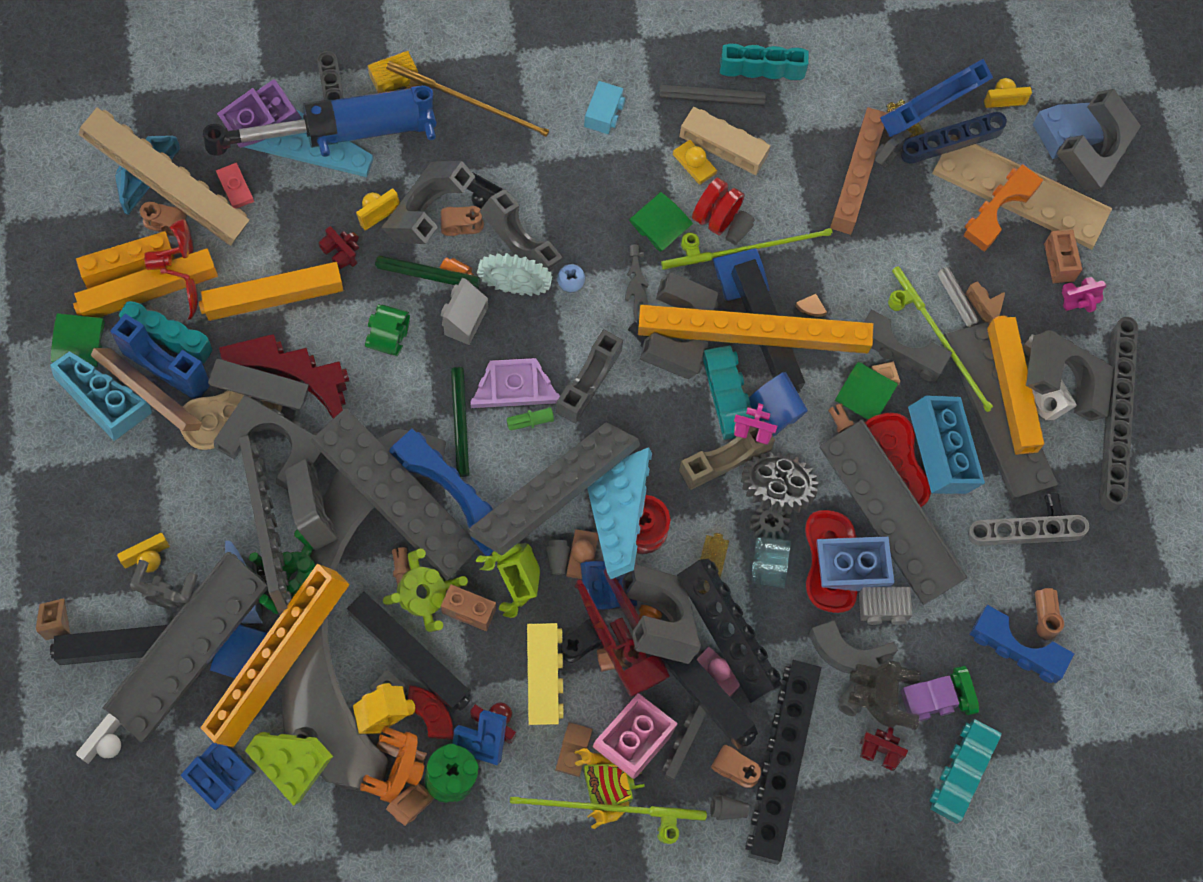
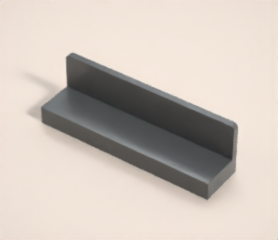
M217 358L208 384L214 387L296 410H301L303 401H306L309 384Z

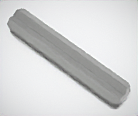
M945 267L939 270L938 276L966 326L972 327L976 325L979 319L950 268Z

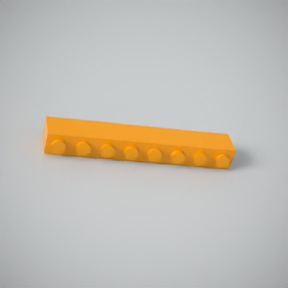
M317 563L287 605V609L282 612L200 727L214 743L230 747L236 745L350 584L335 570Z

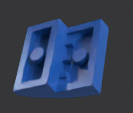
M756 248L713 258L717 278L721 282L725 301L741 298L731 275L734 266L756 259L767 289L770 291Z
M782 372L764 384L749 397L751 408L757 410L760 403L763 404V412L771 413L769 420L760 418L759 421L764 420L765 423L777 426L776 433L772 434L773 437L788 424L795 423L808 411L786 372Z
M591 561L580 563L582 582L597 609L621 608L604 574L605 562ZM626 573L616 577L617 581L619 582L622 588V579L624 578ZM629 599L633 607L637 606V600Z
M239 624L215 654L210 671L236 678L265 638L267 632Z
M213 742L201 756H197L180 776L214 810H217L256 771L232 747Z

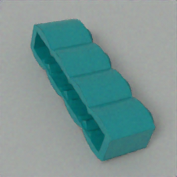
M726 44L722 46L720 74L730 77L743 75L749 78L763 76L769 79L784 77L789 80H802L805 78L809 64V51L803 48L785 49L779 46L764 48L759 45L743 47L738 44Z
M127 301L119 313L120 319L126 313L143 324L150 338L158 345H165L171 352L179 354L181 350H184L204 364L213 351L208 338L203 333L197 330H188L185 325L178 321L167 320L159 312L147 311L143 305L137 302Z
M730 345L704 350L702 359L722 437L724 440L736 438L737 436H734L735 415L754 419V416L746 414L750 401L748 394L744 393L741 387L744 386V378L742 372H738L736 367L739 363L737 352H733Z
M976 719L970 724L965 723L960 733V736L963 737L960 746L956 744L950 754V758L953 759L950 767L945 766L939 779L943 782L940 788H935L930 796L929 801L932 803L930 810L956 824L962 821L1002 733Z

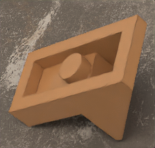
M978 281L971 284L965 295L984 323L988 322L990 325L994 318L1000 316L1005 292L990 299L987 290L981 287Z
M569 722L555 771L580 777L583 765L577 766L575 762L582 760V757L578 753L575 754V751L588 748L593 729Z

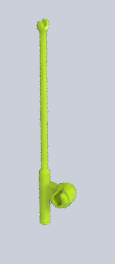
M828 228L820 232L714 253H700L698 236L694 233H687L681 241V247L687 256L661 261V266L663 270L711 261L713 258L755 248L761 249L820 236H830L832 229Z
M900 266L895 267L892 272L904 291L896 290L891 293L888 300L889 307L894 311H900L907 304L913 303L917 310L921 311L946 350L952 352V359L983 403L985 411H991L993 405L986 400L926 310V305Z
M510 797V803L639 813L649 814L651 817H661V825L658 827L657 831H659L657 837L664 844H673L678 840L679 829L676 826L677 819L705 821L707 818L705 810L657 806L645 808ZM667 830H669V832H670L669 837H667V834H666V833H667Z

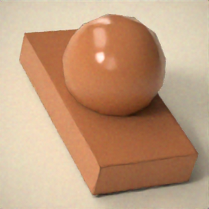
M575 529L567 577L582 579L580 563L594 561L598 533Z
M418 783L416 786L410 785L388 805L386 810L398 822L406 826L415 820L417 815L434 798Z

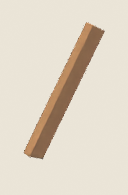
M111 348L93 349L91 356L181 431H199L202 425L199 420Z

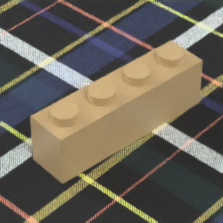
M695 107L692 108L681 125L679 136L687 141L691 140L695 145L754 175H757L768 157L771 146L764 140L747 134L743 129H737L729 125L725 120L717 119L709 115L705 110H699Z

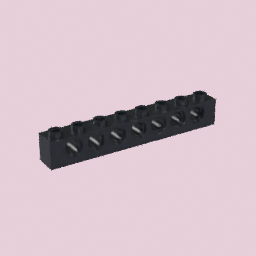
M792 660L790 666H785L782 680L786 681L784 690L780 689L777 704H781L779 713L774 714L772 727L776 728L774 737H769L766 750L771 753L769 761H764L761 775L765 776L764 785H759L756 800L760 801L758 810H753L750 823L755 825L753 835L748 834L745 850H749V858L776 865L781 862L822 668L820 666ZM792 685H801L804 689V693H795L792 689ZM793 707L797 709L799 717L793 718L789 716L787 708ZM782 732H791L794 736V741L788 742L784 740ZM785 755L789 760V764L787 766L780 765L777 762V756ZM773 779L781 780L784 785L783 790L774 789L771 781ZM766 804H775L778 807V814H769L766 810ZM762 828H769L772 831V840H766L761 836Z

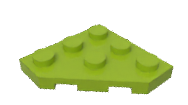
M260 732L255 735L245 749L250 758L293 806L304 798L333 758L331 753L317 738L307 737L302 739L297 738L296 735L287 734L276 736L270 735L269 732Z

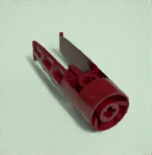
M605 568L604 574L632 630H634L641 619L616 577L610 579ZM577 580L574 587L578 588L592 624L630 698L669 678L670 674L661 657L652 655L646 658V653L637 651L638 654L635 656L636 659H634V656L631 658L628 656L630 648L632 651L635 650L633 637L622 617L609 623L620 643L616 647L614 639L582 580ZM621 650V660L629 666L625 671L615 655V652Z

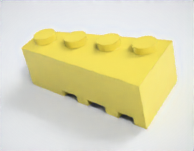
M557 623L527 624L529 725L559 724V719H563V703L558 704V694L563 693V678H558V668H563L562 653H558L557 644L562 643V628H557Z

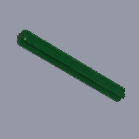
M378 256L375 261V266L381 270L451 285H459L461 279L464 278L477 289H479L481 284L478 276L385 256Z
M454 367L451 369L456 470L460 477H467L470 473L464 369L462 367Z

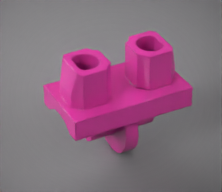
M1092 277L1084 279L1081 287L1078 288L1072 282L1064 284L1062 295L1064 297L1063 306L1065 310L1085 307L1089 313L1095 311L1096 304L1103 301V290L1106 288L1105 282H1096Z
M759 403L757 410L747 408L746 414L755 416L754 419L735 415L734 436L746 439L749 427L759 430L755 442L768 445L772 434L776 433L777 426L759 421L760 418L769 420L771 414L763 412V404Z

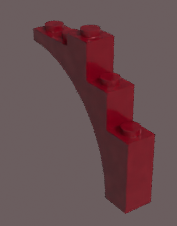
M274 334L219 347L221 359L224 361L309 384L308 392L313 394L325 406L333 419L343 411L342 406L346 405L343 391L347 390L345 383L350 381L347 369H341L340 361L317 367L314 355L309 356L307 347L284 353L281 341L276 342Z

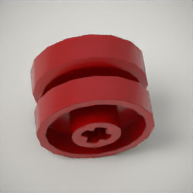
M717 177L709 184L700 197L692 213V219L700 225L709 222L708 229L720 236L733 221L734 215L738 213L745 194L736 188L728 191V184Z
M645 496L643 515L639 520L640 534H637L636 539L637 554L653 553L661 548L667 539L671 521L669 510L662 501L654 496Z

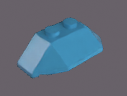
M148 136L145 138L152 144L153 149L159 153H165L171 160L180 150V145L175 136ZM119 166L115 174L119 200L124 213L129 215L150 187L122 166Z

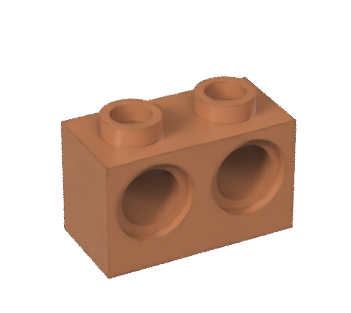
M1074 230L1051 231L1044 246L1052 282H1075L1082 271Z

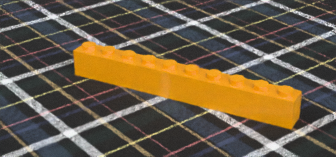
M640 305L638 335L650 336L655 332L668 338L866 354L869 353L873 343V323Z

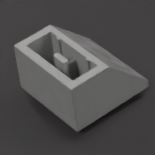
M462 278L459 285L455 284L452 289L451 301L449 304L446 303L441 311V316L443 317L442 326L444 327V335L470 345L488 309V298L469 281Z

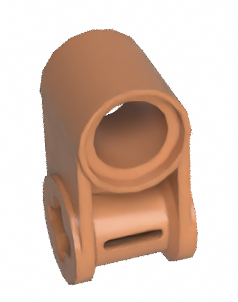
M146 202L140 208L143 224L147 229L158 232L166 231L167 235L175 236L170 226L177 220H186L187 214L177 207H170L155 202Z
M476 206L443 208L441 210L442 234L456 236L459 234H476L481 232L484 228L483 216L479 212L481 209Z
M727 745L722 746L711 765L715 772L745 788L755 786L761 775V769L756 762ZM751 770L753 771L752 776L749 779L745 778V772Z

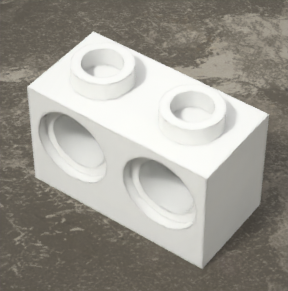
M1062 379L1060 390L1042 395L1032 389L1034 400L1037 404V412L1045 420H1055L1077 406ZM1053 399H1055L1057 402V406L1054 410L1051 407V401Z

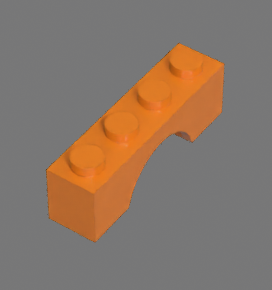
M1024 164L1018 169L1013 168L1006 177L1008 179L1007 183L1004 186L1000 184L992 193L995 197L991 202L986 200L978 210L980 215L976 219L972 217L964 227L967 229L964 237L984 252L995 241L1002 230L997 220L998 208L1011 201L1026 203L1043 182L1041 177Z

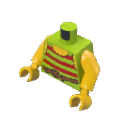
M585 748L575 751V754L578 753L582 757V760L576 761L575 764L577 766L587 764L584 766L583 771L591 803L629 806V803L633 800L631 790L645 787L642 772L633 779L600 753H593ZM592 810L593 812L587 815V818H595L596 823L591 826L592 829H595L602 824L617 821L625 812Z

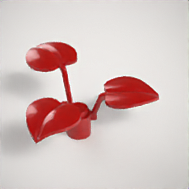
M180 219L170 226V229L177 238L179 247L166 251L145 252V265L147 270L160 269L161 274L167 273L185 279L190 307L188 320H191L198 306V293L193 278L190 279V276L167 269L168 266L172 265L171 255L181 253L183 259H186L189 254L194 253L193 240L188 223L185 219Z

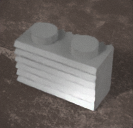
M863 587L859 592L860 620L867 621L870 625L881 624L882 621H891L894 625L905 624L912 617L910 587Z

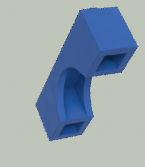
M989 605L981 611L969 634L974 637V641L982 646L989 645L996 649L995 652L999 656L1012 658L1018 662L1017 665L1027 671H1035L1040 674L1039 677L1043 681L1048 683H1057L1063 678L1075 654L1053 641L1049 645L1038 649L1021 645L1011 634L1009 616Z

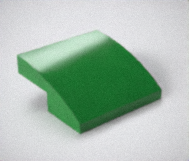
M662 192L657 194L629 219L640 235L646 236L659 252L663 251L693 224L687 215Z
M57 313L52 337L51 362H55L70 351L92 366L98 367L99 362L91 356L94 348H102L101 338L105 325L104 319Z
M857 362L834 401L862 417L870 419L882 413L898 384L864 364Z

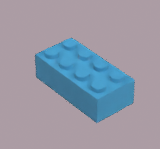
M924 396L910 405L908 409L931 493L967 494L985 484L961 397Z

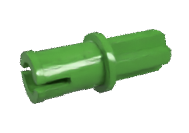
M551 407L534 412L528 410L525 414L507 418V426L511 431L530 426L534 428V425L554 422Z

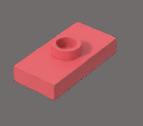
M237 163L216 170L217 176L233 208H240L254 202Z

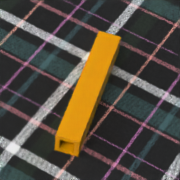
M208 248L191 253L186 259H183V257L172 260V265L167 267L168 270L189 275L190 279H194L195 285L218 277ZM144 269L74 293L77 302L73 303L78 316L100 318L122 310L127 301L140 304L186 288V281L178 276L167 273L161 274L160 269Z
M337 262L201 291L202 300L198 302L201 314H206L208 321L344 290Z
M998 316L992 320L987 330L1015 455L1038 453L1044 446V440L1033 391L1026 386L1028 370L1016 317Z

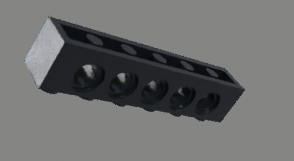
M709 558L698 560L677 574V577L750 703L758 701L783 686L780 681V674L768 661L766 650L757 642L755 631L743 618L741 607L733 601L730 595V588L725 582H722L715 563L710 561ZM705 581H707L710 586L708 592L704 588ZM717 602H719L722 606L721 613H719L716 609ZM729 623L734 626L733 634L728 629ZM742 644H743V645L746 647V649H747V654H746V656L743 655L742 652H741V645H742ZM754 666L759 669V677L753 673Z

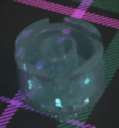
M769 537L757 538L754 559H759V561L753 562L751 582H756L757 585L785 588L790 540Z

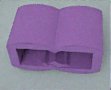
M950 676L910 685L900 691L909 720L916 718L917 722L928 720L931 718L930 714L938 712L940 716L954 713V708L959 705Z

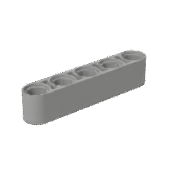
M1081 515L979 520L971 525L968 531V538L971 543L979 546L1077 541L1082 539L1088 532L1089 522ZM1049 524L1055 525L1058 528V533L1050 534L1046 526ZM1071 524H1080L1083 529L1082 532L1075 533L1071 529ZM1026 525L1032 527L1034 534L1030 536L1025 535L1022 532V527ZM999 527H1006L1010 535L1002 537L997 529ZM981 528L985 531L986 536L978 538L974 535L973 530Z

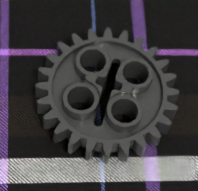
M769 451L768 456H765L763 453H760L759 458L753 456L752 461H747L746 466H744L741 483H743L742 490H747V497L753 496L752 503L760 502L761 509L768 506L769 512L777 509L778 513L781 514L782 510H786L789 515H791L792 509L800 513L801 508L806 510L808 504L812 505L819 483L816 482L817 476L811 475L813 469H805L806 462L800 464L798 463V457L792 460L789 453L783 457L779 451L777 456H774L771 451Z

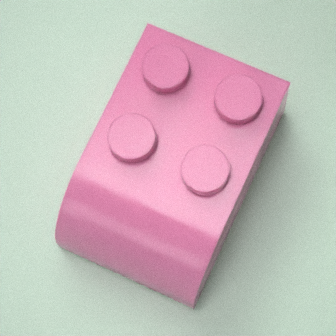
M638 693L595 740L593 748L631 778L635 779L670 739L678 723Z

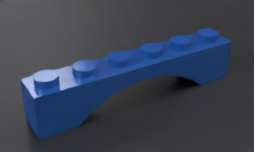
M984 59L885 114L880 119L889 136L892 137L920 122L946 104L989 81L993 76Z
M413 428L390 448L389 452L408 472L417 473L432 479L454 497L466 517L469 528L493 510L489 503L482 501L476 495L475 489L470 484H466L460 478L458 471L451 466L449 467L443 461L442 455L426 443L425 437L421 433L415 432ZM471 537V540L486 556L493 552L492 549Z

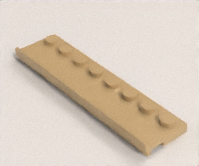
M952 135L951 140L957 141L958 137ZM975 144L942 154L932 174L991 202L995 197L992 195L995 189L1000 184L1004 186L1008 181L1006 177L1013 168L1018 169L1021 165ZM1037 172L1034 173L1041 177L1043 182L1026 203L1011 201L1001 206L1051 231L1074 230L1076 242L1091 250L1112 211L1111 207Z

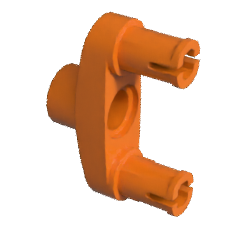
M384 726L381 732L389 734L390 737L380 734L379 741L398 747L399 752L386 782L365 775L363 781L372 785L369 786L361 783L360 790L380 796L381 800L391 803L398 797L405 783L416 786L420 782L424 772V764L414 761L418 743L417 735L410 732L402 733Z

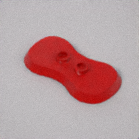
M884 413L868 419L865 422L866 426L920 507H923L930 499L931 490L927 475L918 465L915 457V432L912 424L905 416L899 413Z
M829 510L813 512L809 516L805 527L806 537L812 553V565L806 581L807 594L811 602L819 609L834 613L846 612L854 606L857 599V591L822 587L817 539L856 538V532L852 522L841 513Z

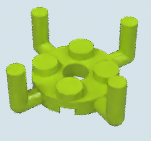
M420 548L408 554L411 570L407 571L400 583H398L397 593L384 596L383 603L385 605L399 603L404 610H407L412 615L423 617L426 631L434 632L443 628V622L440 620L434 621L432 614L441 608L450 584L462 587L468 583V579L465 576L443 581L437 570L420 567L418 559L424 558L426 555L425 550ZM419 585L424 586L427 592L423 599L418 597L416 593Z

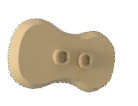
M227 390L217 396L201 397L187 402L183 408L199 420L202 425L199 431H181L185 440L197 449H213L215 438L244 395ZM261 400L265 407L270 410L275 408L281 412L282 405Z

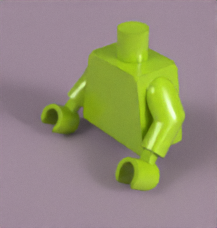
M517 543L502 556L493 551L492 556L480 555L477 557L476 562H485L484 566L479 570L491 571L495 567V562H497L499 572L514 600L512 603L502 602L500 604L499 610L505 612L503 616L508 618L516 617L519 606L522 607L528 600L537 597L540 567L528 543Z

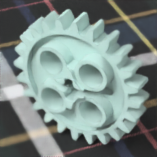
M499 253L496 256L489 254V257L484 256L483 260L480 259L477 271L478 277L482 278V282H487V286H495V290L509 291L512 294L519 293L524 295L526 293L532 296L534 293L540 295V292L545 293L546 290H549L552 281L551 272H548V268L542 267V263L535 264V260H528L527 257L519 258L516 254L514 257L508 253H505V256Z

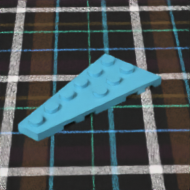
M298 111V113H299L300 116L302 117V119H300V120H303V115H304V114H303L302 112ZM306 133L269 138L245 146V148L363 177L368 176L373 162L372 154L350 141L328 145L330 155L324 157L321 155L320 147L311 148Z
M649 447L627 456L587 488L607 574L610 579L634 570L637 553L636 539L637 534H640L639 520L643 515L647 489L645 482L650 470L648 463L652 457Z

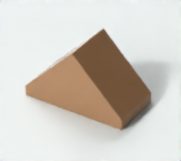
M64 598L39 604L36 630L45 640L54 639L55 635L70 634Z

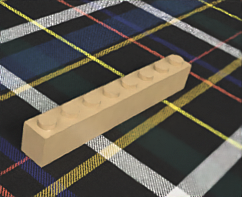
M96 107L80 127L79 136L230 246L248 224L250 219L247 218L245 212L239 208H233L222 195L214 194L203 181L195 180L190 176L191 174L187 169L176 166L171 162L172 160L168 155L157 152L152 148L153 146L149 141L144 138H138L133 134L130 127L125 124H119L108 111L100 110Z

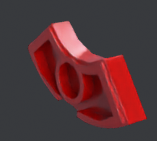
M409 685L408 699L412 700L415 704L414 713L424 720L428 729V738L453 740L452 720L443 703L428 690Z

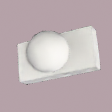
M109 713L77 751L76 755L87 764L91 762L97 753L103 758L115 757L121 749V741L113 733L121 725L120 721Z

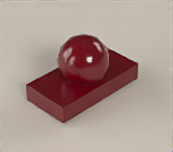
M503 702L495 703L490 707L489 711L507 717L504 741L512 744L516 738V732L508 727L507 724L511 721L513 712L508 704ZM475 704L470 710L471 718L479 723V716L483 709Z

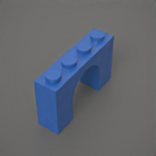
M126 313L110 331L124 356L191 399L200 398L210 386L208 384L209 378L200 360L184 350H181L176 358L170 356L150 338L143 324Z

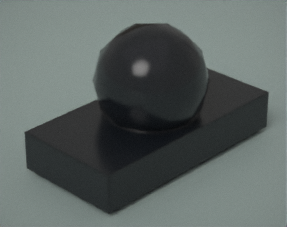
M472 172L475 178L469 184L467 190L473 192L471 196L473 205L482 209L491 196L503 189Z

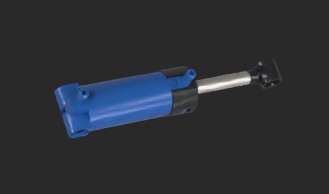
M415 86L410 89L303 103V120L230 131L222 125L210 124L203 130L205 149L210 155L214 156L224 154L228 148H231L230 144L306 133L311 148L320 147L321 155L327 157L330 155L328 145L338 144L339 142L410 131H425L427 139L434 140L436 138L434 127L437 123L433 112L432 89L428 86Z

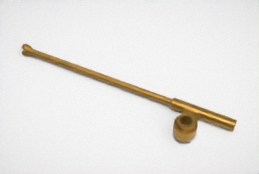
M391 61L387 64V70L410 79L406 89L423 85L431 89L436 88L537 131L545 137L549 133V130L546 128H540L436 83L433 79Z

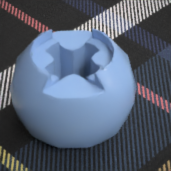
M568 264L559 270L557 282L563 291L569 293L577 292L585 283V274L578 265Z

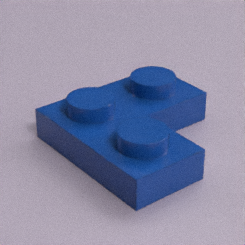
M483 710L479 716L478 731L458 725L454 729L453 744L467 749L475 759L498 765L502 760L507 717Z

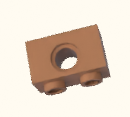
M450 584L441 604V611L444 615L487 631L496 611V602Z

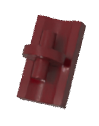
M331 226L325 229L326 236L318 242L319 247L326 255L334 249L338 251L337 254L331 257L333 262H337L338 269L340 270L349 264L352 267L358 264L355 260L356 253L354 252L359 249V246L356 244L359 239L358 235L354 232L347 234L343 231L339 236Z
M888 726L886 732L877 728L875 735L866 732L860 741V744H862L861 758L873 761L877 751L885 754L881 766L891 771H894L900 761L906 757L908 750L898 746L900 738L892 735L894 728Z

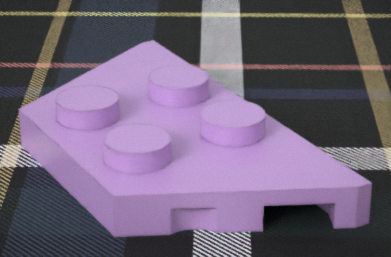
M536 358L495 360L489 362L485 370L486 373L481 378L477 392L471 400V408L556 404L560 395L552 387L551 381L542 371V367Z

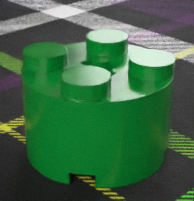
M378 304L375 314H371L368 321V327L371 328V331L366 337L365 347L398 356L403 347L399 343L402 342L408 333L410 324L409 312Z
M450 743L437 749L431 755L425 770L427 791L440 802L448 803L463 800L469 795L478 775V763L474 756L461 746ZM447 772H453L455 775L448 776Z

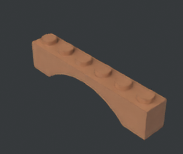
M867 107L830 226L833 230L852 234L876 156L875 153L884 129L880 117L887 114L886 112Z

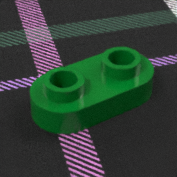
M966 666L956 667L953 669L950 677L954 688L958 689L960 696L958 697V706L966 715L977 714L979 712V703L969 671Z

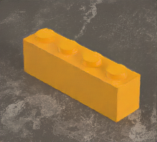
M166 231L76 258L81 277L87 289L146 269L145 252L166 251L172 249ZM174 254L171 255L172 260L176 259Z

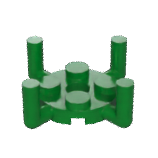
M298 529L295 531L294 536L304 544L301 552L290 553L286 551L282 553L285 560V566H282L283 571H286L289 580V586L286 587L287 591H290L292 598L315 568V562L310 558L314 548ZM256 552L251 553L249 560L264 571L262 557ZM298 571L296 578L290 580V576ZM262 595L259 602L274 614H278L273 600L267 595Z

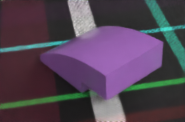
M275 79L258 91L252 88L217 113L228 131L302 119ZM262 140L237 143V145L242 148Z

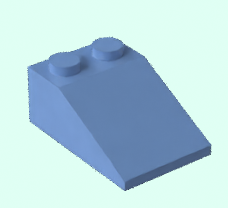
M1089 103L1060 104L1039 111L1033 126L1052 159L1059 157L1056 153L1066 138L1084 135L1090 145L1104 141L1100 124L1087 108Z
M889 537L817 539L822 587L860 591L863 587L882 588L891 587L894 584Z

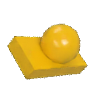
M1009 78L1000 79L996 83L994 90H988L984 99L985 107L1026 105L1032 94L1031 87L1016 88L1013 80Z
M691 140L673 150V156L699 185L717 174V169L707 159L704 149L695 146Z
M391 189L382 196L374 192L364 196L362 201L363 208L357 211L356 214L360 225L365 231L394 212L400 204L397 192Z
M159 533L118 553L117 556L125 569L136 563L138 564L139 560L148 562L146 572L150 573L157 570L161 563L158 552L170 546L163 533Z

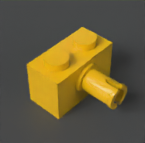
M390 683L381 684L376 687L377 690L363 695L362 699L353 705L359 734H379L384 726L390 727L403 718L413 715L415 704L410 699L405 700L403 686H392Z

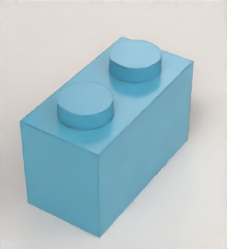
M598 81L585 114L584 127L606 134L610 133L612 127L616 128L619 119L617 112L623 109L626 100L623 97V88Z

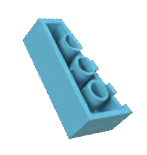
M70 351L50 365L54 379L113 441L117 440L152 413L150 404L133 393V390L118 384L112 377L97 371L94 366Z

